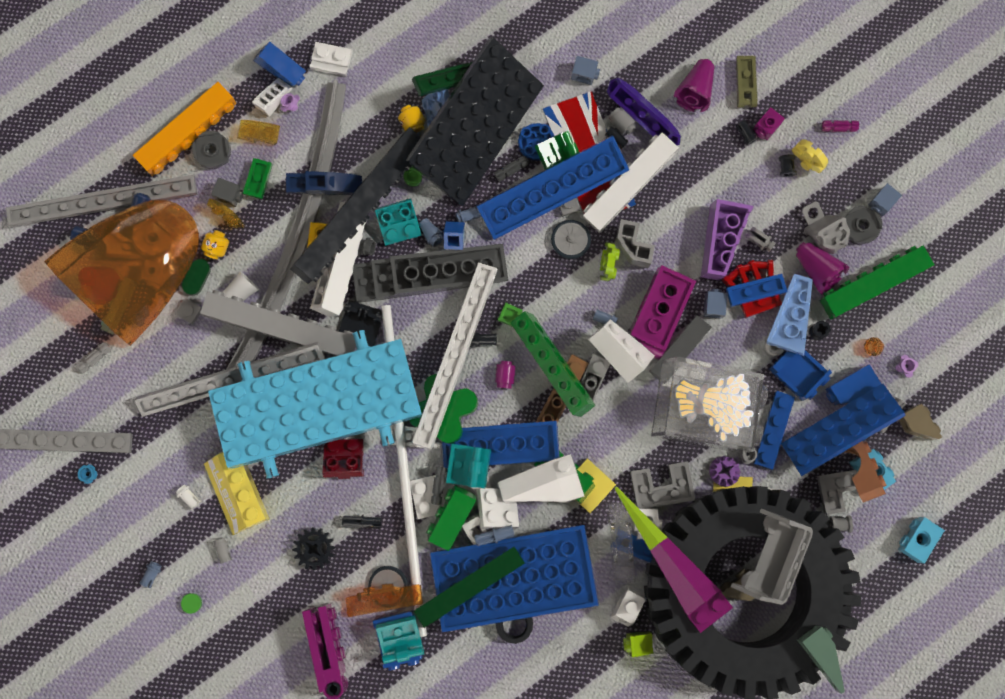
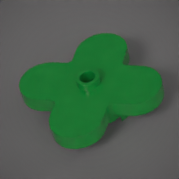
M437 374L429 376L424 383L426 400L419 402L422 414ZM465 388L453 391L437 435L442 442L453 444L461 438L463 433L461 418L474 413L478 407V398L473 391ZM421 417L409 421L418 428Z

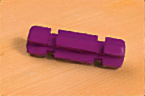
M824 120L822 122V131L847 132L849 130L850 132H856L859 130V121L833 120L831 122V120Z

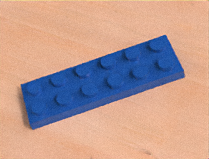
M881 384L782 442L781 445L800 475L803 476L906 415L886 386Z
M557 421L463 428L461 438L453 443L491 449L489 465L546 462L560 458ZM442 442L443 467L448 468L451 444Z

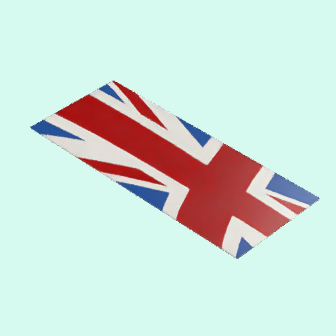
M591 91L543 108L554 136L569 130L579 152L607 138L605 136L607 129ZM612 180L577 197L582 211L590 203L593 205L598 200L596 197L602 190L607 191L611 187L609 183ZM634 198L626 205L624 209L636 205Z

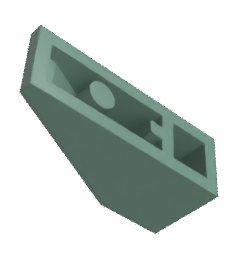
M816 625L800 637L798 642L834 690L842 694L845 690L836 646L831 639L833 635L826 627L823 628Z

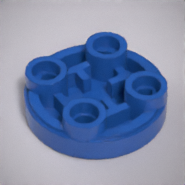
M534 123L524 127L518 138L520 152L529 160L541 161L535 145L553 137L554 133L546 124Z

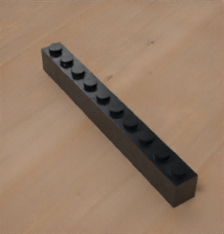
M409 127L290 268L304 282L309 284L312 281H318L323 275L321 270L324 266L328 268L335 260L333 258L336 252L340 253L346 247L344 242L348 238L352 239L358 232L357 226L359 224L363 225L369 219L367 214L371 210L374 212L381 204L379 202L380 198H386L392 191L390 186L393 183L396 185L403 177L401 173L404 170L407 172L411 168V165L405 160L421 138L415 131Z

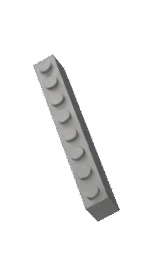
M213 290V292L207 291L200 312L201 316L295 345L306 346L319 342L322 352L332 356L354 352L356 347L354 336L352 335L353 332L344 330V333L338 332L336 327L330 325L322 327L318 325L317 321L307 319V321L299 320V316L288 313V316L280 314L281 311L270 307L269 310L261 308L262 305L256 302L247 304L243 302L242 298L236 296L228 298L224 296L223 292Z

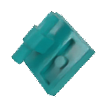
M411 198L381 206L375 210L385 246L422 236Z
M451 444L446 483L486 488L491 449Z
M415 616L376 625L384 664L395 661L398 663L408 661L411 657L424 655V648Z

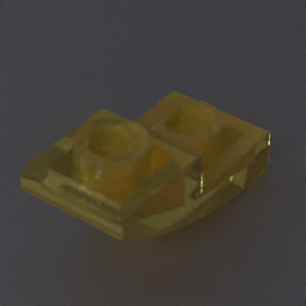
M241 120L237 138L253 143L260 141L276 145L280 126L260 121Z
M209 198L207 206L213 214L222 216L229 227L237 229L239 226L244 228L245 224L230 208Z

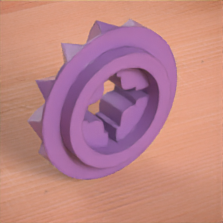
M726 456L717 457L709 467L711 479L717 485L723 487L735 484L741 473L739 463H736L733 458ZM722 466H724V468L731 467L730 471L728 472V475L726 473L719 474L722 470Z

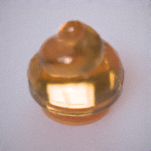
M871 337L864 343V350L870 356L880 355L885 347L883 342L877 337Z

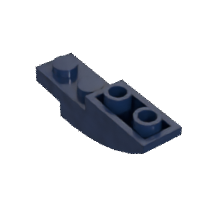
M319 171L286 173V194L352 195L362 183V176Z

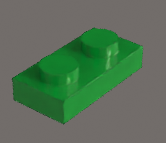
M253 158L243 190L244 195L263 199L273 166L271 162Z

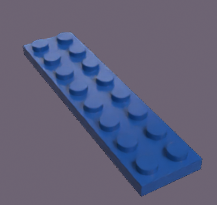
M612 135L476 206L495 240L629 171V168Z

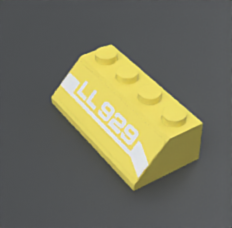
M223 452L204 463L232 535L269 520L247 465L234 469L227 468Z

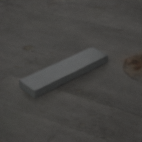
M697 315L649 372L665 384L712 327Z

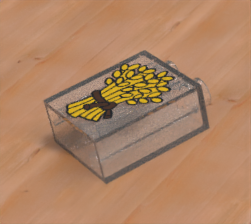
M677 356L662 360L651 437L736 453L754 452V446L760 444L763 436V427L758 423L759 409L764 407L768 398V388L763 385L764 374Z

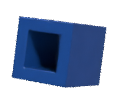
M446 221L444 249L463 250L465 222Z

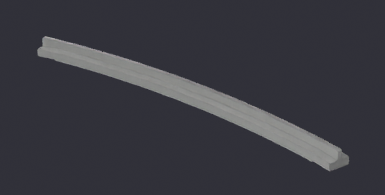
M334 80L333 83L327 82L318 137L309 171L330 172L346 93V84L338 83L337 80ZM324 194L302 195L283 253L262 299L261 308L269 310L271 307L281 310L296 275L290 268L306 250L310 222L315 223ZM247 330L227 369L237 367V364L240 362L244 364V361H255L267 336Z

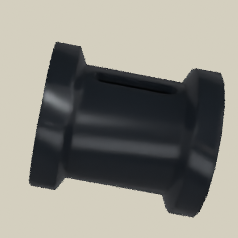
M795 155L779 156V161L781 162L780 177L797 175L794 167Z
M818 321L810 327L809 335L814 340H821L829 335L831 327L825 321ZM817 329H822L823 332H817Z

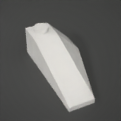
M571 454L551 460L498 482L504 502H569L585 497Z

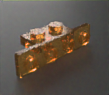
M394 584L382 585V589L375 590V587L364 588L363 592L357 593L356 596L346 597L348 617L423 604L422 589L419 584L406 587H394Z

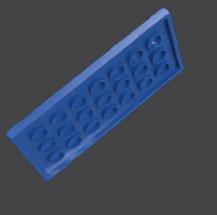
M585 525L498 541V543L492 542L480 546L471 545L450 549L449 551L443 550L430 553L436 596L514 546L525 562L519 568L440 618L442 632L599 606Z

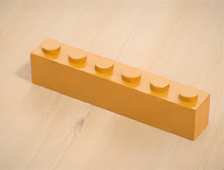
M219 82L215 83L133 154L134 158L152 177L155 174H159L166 164L173 162L178 157L181 151L188 149L201 133L205 132L211 125L217 124L225 113L231 112L237 104L236 101Z

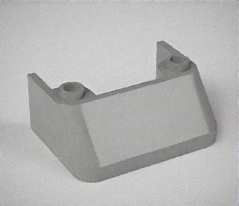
M761 509L760 513L767 515L763 522L765 531L769 533L755 571H749L743 575L741 579L742 585L732 583L731 587L758 600L783 605L789 598L811 541L813 530L811 527Z

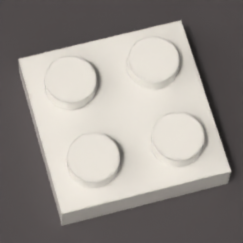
M479 488L477 490L481 529H498L512 525L513 529L519 527L517 502H504L498 488Z

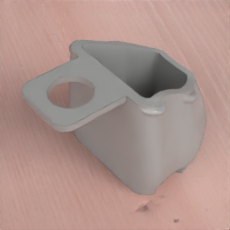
M816 201L802 209L808 224L804 229V234L811 237L815 246L830 254H834L839 249L847 246L850 229L845 217L836 215L824 216L819 203ZM814 207L817 209L818 214L815 218H810L808 211Z

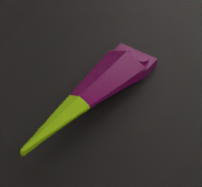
M615 487L616 493L659 565L685 614L699 633L733 609L720 589L618 487Z

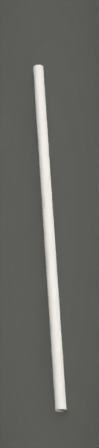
M391 305L381 306L385 343L395 341ZM404 422L394 424L413 603L414 610H416L424 603ZM415 614L420 636H427L426 627L422 626Z

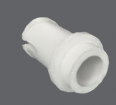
M184 484L176 491L177 497H181L192 510L201 500L189 490V486Z

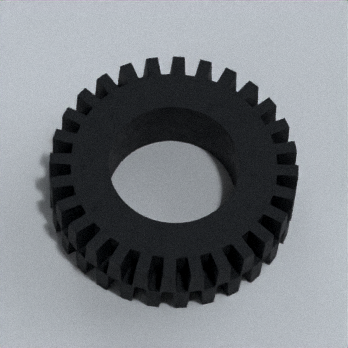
M764 486L722 489L693 500L691 505L683 507L676 512L675 519L672 522L666 523L662 528V532L703 573L713 555L727 543L747 536L767 540L769 533L765 531L763 526L767 515L760 513L761 509L811 527L813 530L811 541L796 577V600L791 615L777 632L767 638L754 642L729 640L721 635L713 625L699 633L685 614L655 558L652 556L651 562L646 564L645 573L648 575V585L644 586V593L649 602V608H646L648 618L655 626L653 631L658 640L665 646V651L670 657L706 686H711L729 696H732V693L737 694L744 699H755V696L758 695L766 699L779 698L778 692L781 691L791 695L800 692L799 684L802 682L814 685L821 680L817 673L819 668L798 642V639L816 625L823 628L826 627L833 635L831 639L835 643L836 650L847 651L851 642L843 638L846 629L856 630L859 621L850 616L852 606H861L862 596L852 592V584L861 583L859 572L849 569L848 562L855 558L851 549L841 547L839 541L845 538L841 531L829 527L826 522L830 518L822 511L811 510L809 507L812 503L807 500L790 497V492L770 490Z

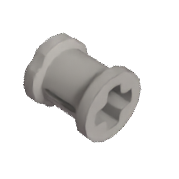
M850 515L845 518L829 517V527L839 529L840 531H847L848 533L853 532V521Z

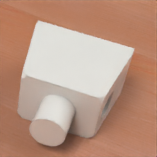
M626 584L610 618L627 627L633 625L645 602V593Z

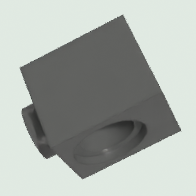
M218 178L211 195L217 201L236 207L242 201L243 190L235 183Z

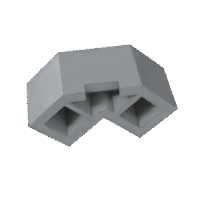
M621 219L615 240L616 245L630 265L649 268L652 263L655 245L637 242L640 223Z

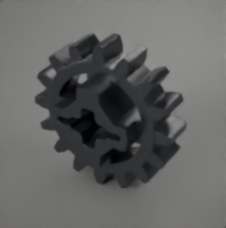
M315 527L311 528V532L305 529V535L298 534L297 536L300 540L293 542L297 545V548L292 549V551L297 552L294 559H300L299 566L305 563V569H309L312 566L313 570H317V565L321 569L325 568L324 562L330 564L329 557L335 556L331 552V550L336 549V546H331L334 538L328 539L330 533L323 534L322 528L318 532H316ZM312 535L319 536L316 541H312L308 537ZM325 543H326V545H327V552H326V553H325L324 550H323V545H324ZM302 544L305 546L304 554H302ZM316 544H317L318 547H317L316 549H317L318 553H317V552L311 553V550H312L311 545H316ZM312 557L320 559L318 562H311L309 560Z

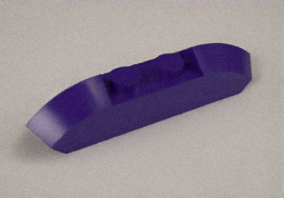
M622 79L610 80L607 89L610 98L653 137L663 133L675 145H680V133L657 108Z

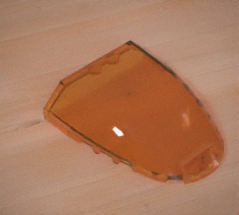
M167 200L145 201L93 225L62 246L44 262L116 335L131 346L158 317L180 286L197 253L199 232L193 217L182 206Z

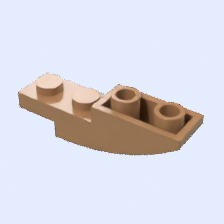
M573 354L567 362L580 381L589 363ZM555 388L551 392L536 422L557 421L558 423L566 405Z

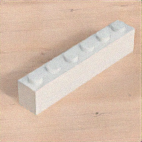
M665 134L655 135L649 141L650 146L646 150L642 148L635 156L637 159L633 163L629 162L627 164L629 171L623 173L620 177L614 178L609 183L611 187L607 191L602 190L596 197L598 200L593 205L590 203L583 212L585 214L583 218L599 233L606 228L678 152L679 147Z
M340 202L338 211L344 205L345 202ZM366 222L363 225L359 224L356 228L358 230L356 235L344 242L346 247L340 253L336 252L333 258L335 260L328 268L324 266L321 270L323 275L318 279L310 309L328 317L340 316Z

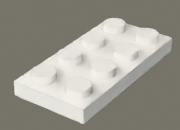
M447 472L444 476L445 482L443 494H441V505L431 504L434 477L436 475L410 481L418 519L435 516L438 507H443L446 501L444 499L446 492L454 486V484L446 483ZM487 476L486 488H491L489 478ZM457 485L476 495V502L474 506H477V490L479 488Z

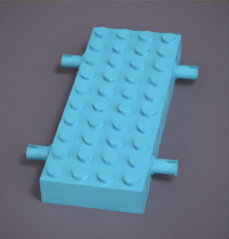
M365 330L359 331L361 339H359L356 331L352 333L357 348L354 352L257 378L253 377L250 361H244V364L242 362L238 363L242 379L240 382L208 391L227 468L234 469L261 461L264 465L266 479L273 478L272 474L274 477L279 476L274 459L278 456L375 429L379 430L382 446H388L386 437H388L390 445L394 444L395 441L390 426L422 417L402 340L398 339L370 347L367 343Z

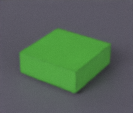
M505 303L498 321L513 327L510 322L518 317L523 310Z

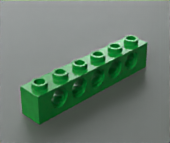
M524 311L510 322L572 415L582 417L596 406L534 314Z

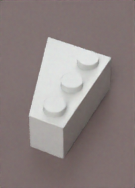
M611 319L589 339L594 347L628 383L644 371L655 356Z

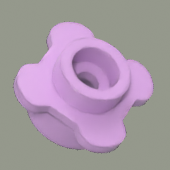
M291 93L285 94L281 98V110L283 112L287 110L296 111L300 97Z
M903 355L900 357L901 361L895 366L897 372H902L907 378H910L918 367V362L908 358L907 355Z

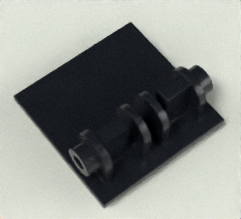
M349 300L348 304L344 307L345 313L338 332L344 333V330L354 333L357 331L359 339H361L359 331L365 330L368 346H374L383 320L382 310Z

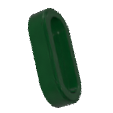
M197 259L191 264L182 283V289L188 295L195 296L202 291L211 272V267L207 261Z

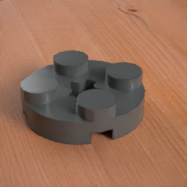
M205 131L198 136L199 138L196 142L194 141L192 154L202 167L216 169L229 162L231 146L229 141L219 132ZM210 146H213L216 149V151L213 154L207 152V150L210 149Z
M858 206L849 211L845 216L850 229L849 239L853 244H868L879 236L883 224L879 213L874 209L866 208L867 206ZM859 221L862 223L866 222L865 230L859 228Z

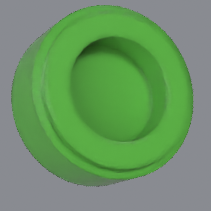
M411 167L407 172L405 171L403 175L404 181L408 186L415 187L422 182V174L414 167Z
M187 594L182 598L181 607L186 613H196L202 607V599L198 594Z

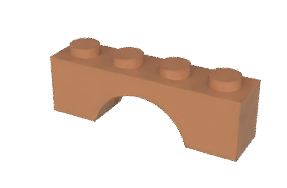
M861 441L843 452L855 454L861 459L860 469L852 480L863 503L886 494L883 487L887 486L882 474L877 475L876 470L879 467L875 458L870 459L868 455L871 449L867 441Z

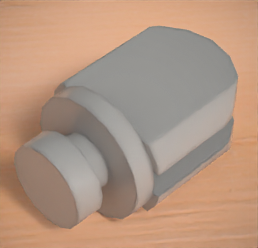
M752 227L750 230L754 235L750 233L746 235V238L759 246L761 251L766 247L767 251L770 252L776 244L774 241L770 242L771 236L768 237L755 227Z

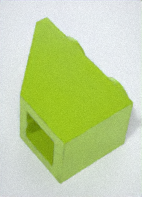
M650 631L626 633V638H623V647L626 653L631 657L654 654L652 633Z

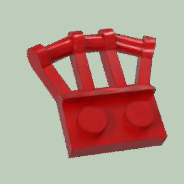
M751 260L748 261V264L737 265L732 272L721 280L728 287L736 285L733 280L737 276H740L742 284L749 281L745 272L748 271L752 272L755 280L762 279L758 269H767V277L774 276L773 260H767V262ZM779 295L740 306L745 318L780 307L782 302Z

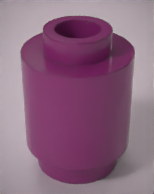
M501 361L500 364H496L495 383H497V388L512 389L516 366H513L511 361Z

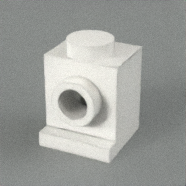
M479 513L466 519L462 526L473 545H476L475 535L492 531V529H481V531L477 529L478 525L480 527Z

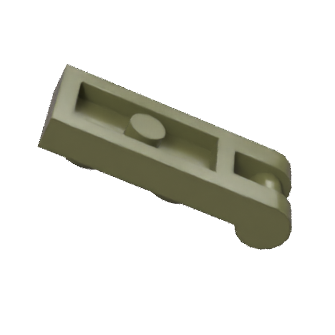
M737 56V108H743L744 106L756 108L758 102L756 56ZM744 94H750V98H744Z

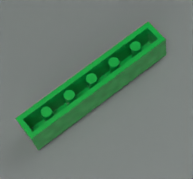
M924 245L919 248L913 246L905 251L906 255L900 257L898 254L890 258V263L886 265L883 263L878 264L872 268L874 271L869 274L866 271L856 276V281L851 283L848 280L840 285L841 289L837 291L831 289L823 293L824 298L819 301L829 319L832 320L934 266L935 264Z

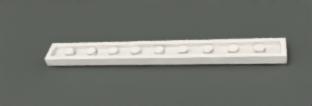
M482 263L477 265L412 442L415 445L430 450L434 446L496 276L497 268Z

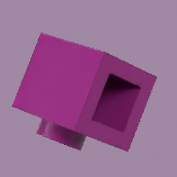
M770 107L753 130L759 138L768 141L785 118Z

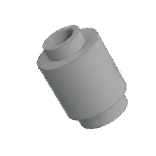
M618 107L609 116L610 123L622 135L626 133L630 135L636 128V121L624 109L621 110Z

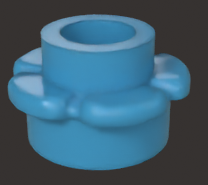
M83 465L80 467L78 479L81 482L90 484L97 478V471H95L93 465Z

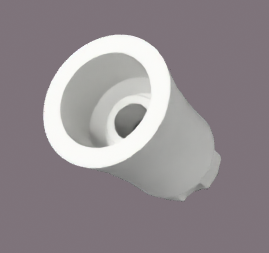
M239 271L223 293L225 297L231 298L236 296L244 301L259 289L243 272Z

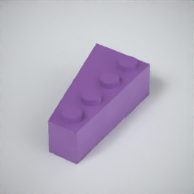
M716 199L710 204L701 269L702 278L719 281L726 276L753 206Z

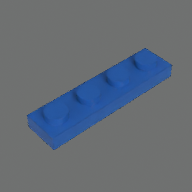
M775 391L757 449V458L753 462L754 465L773 470L794 403V396Z

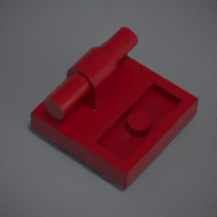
M339 439L325 443L323 477H338V479L364 477V440Z

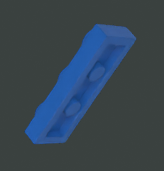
M783 274L726 288L731 307L788 292Z

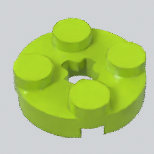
M605 243V246L608 248L607 250L603 249L600 271H603L604 276L600 275V280L610 281L616 278L617 269L614 266L615 260L619 259L620 250L616 249L613 243Z

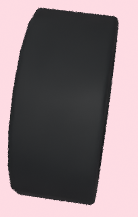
M525 618L526 629L521 635L511 636L507 634L504 630L503 622L496 623L497 633L502 640L508 643H521L530 636L533 630V618Z

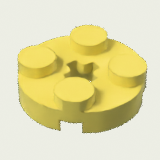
M805 139L800 140L792 149V153L800 159V165L805 170L809 171L811 169L821 173L827 167V157L821 149L817 148L815 150L811 147L812 142Z

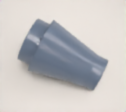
M427 218L419 223V227L429 245L435 247L443 242V232Z

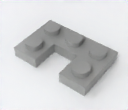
M688 461L668 465L671 484L653 487L650 468L631 471L630 475L636 506L639 509H648L695 500Z

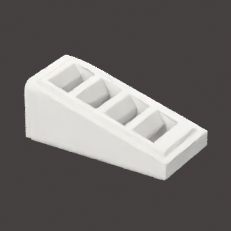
M277 78L252 103L257 109L270 117L281 104V98L293 88ZM279 85L284 88L282 91L278 89Z

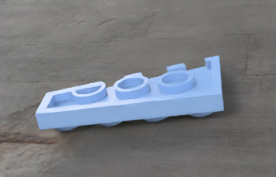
M798 274L793 275L787 290L788 292L784 297L767 339V344L804 356L813 279Z

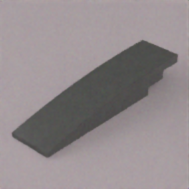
M503 244L468 247L463 248V250L451 249L390 256L387 259L354 264L353 278L356 302L468 288L478 263L497 268L493 284L508 281V273Z

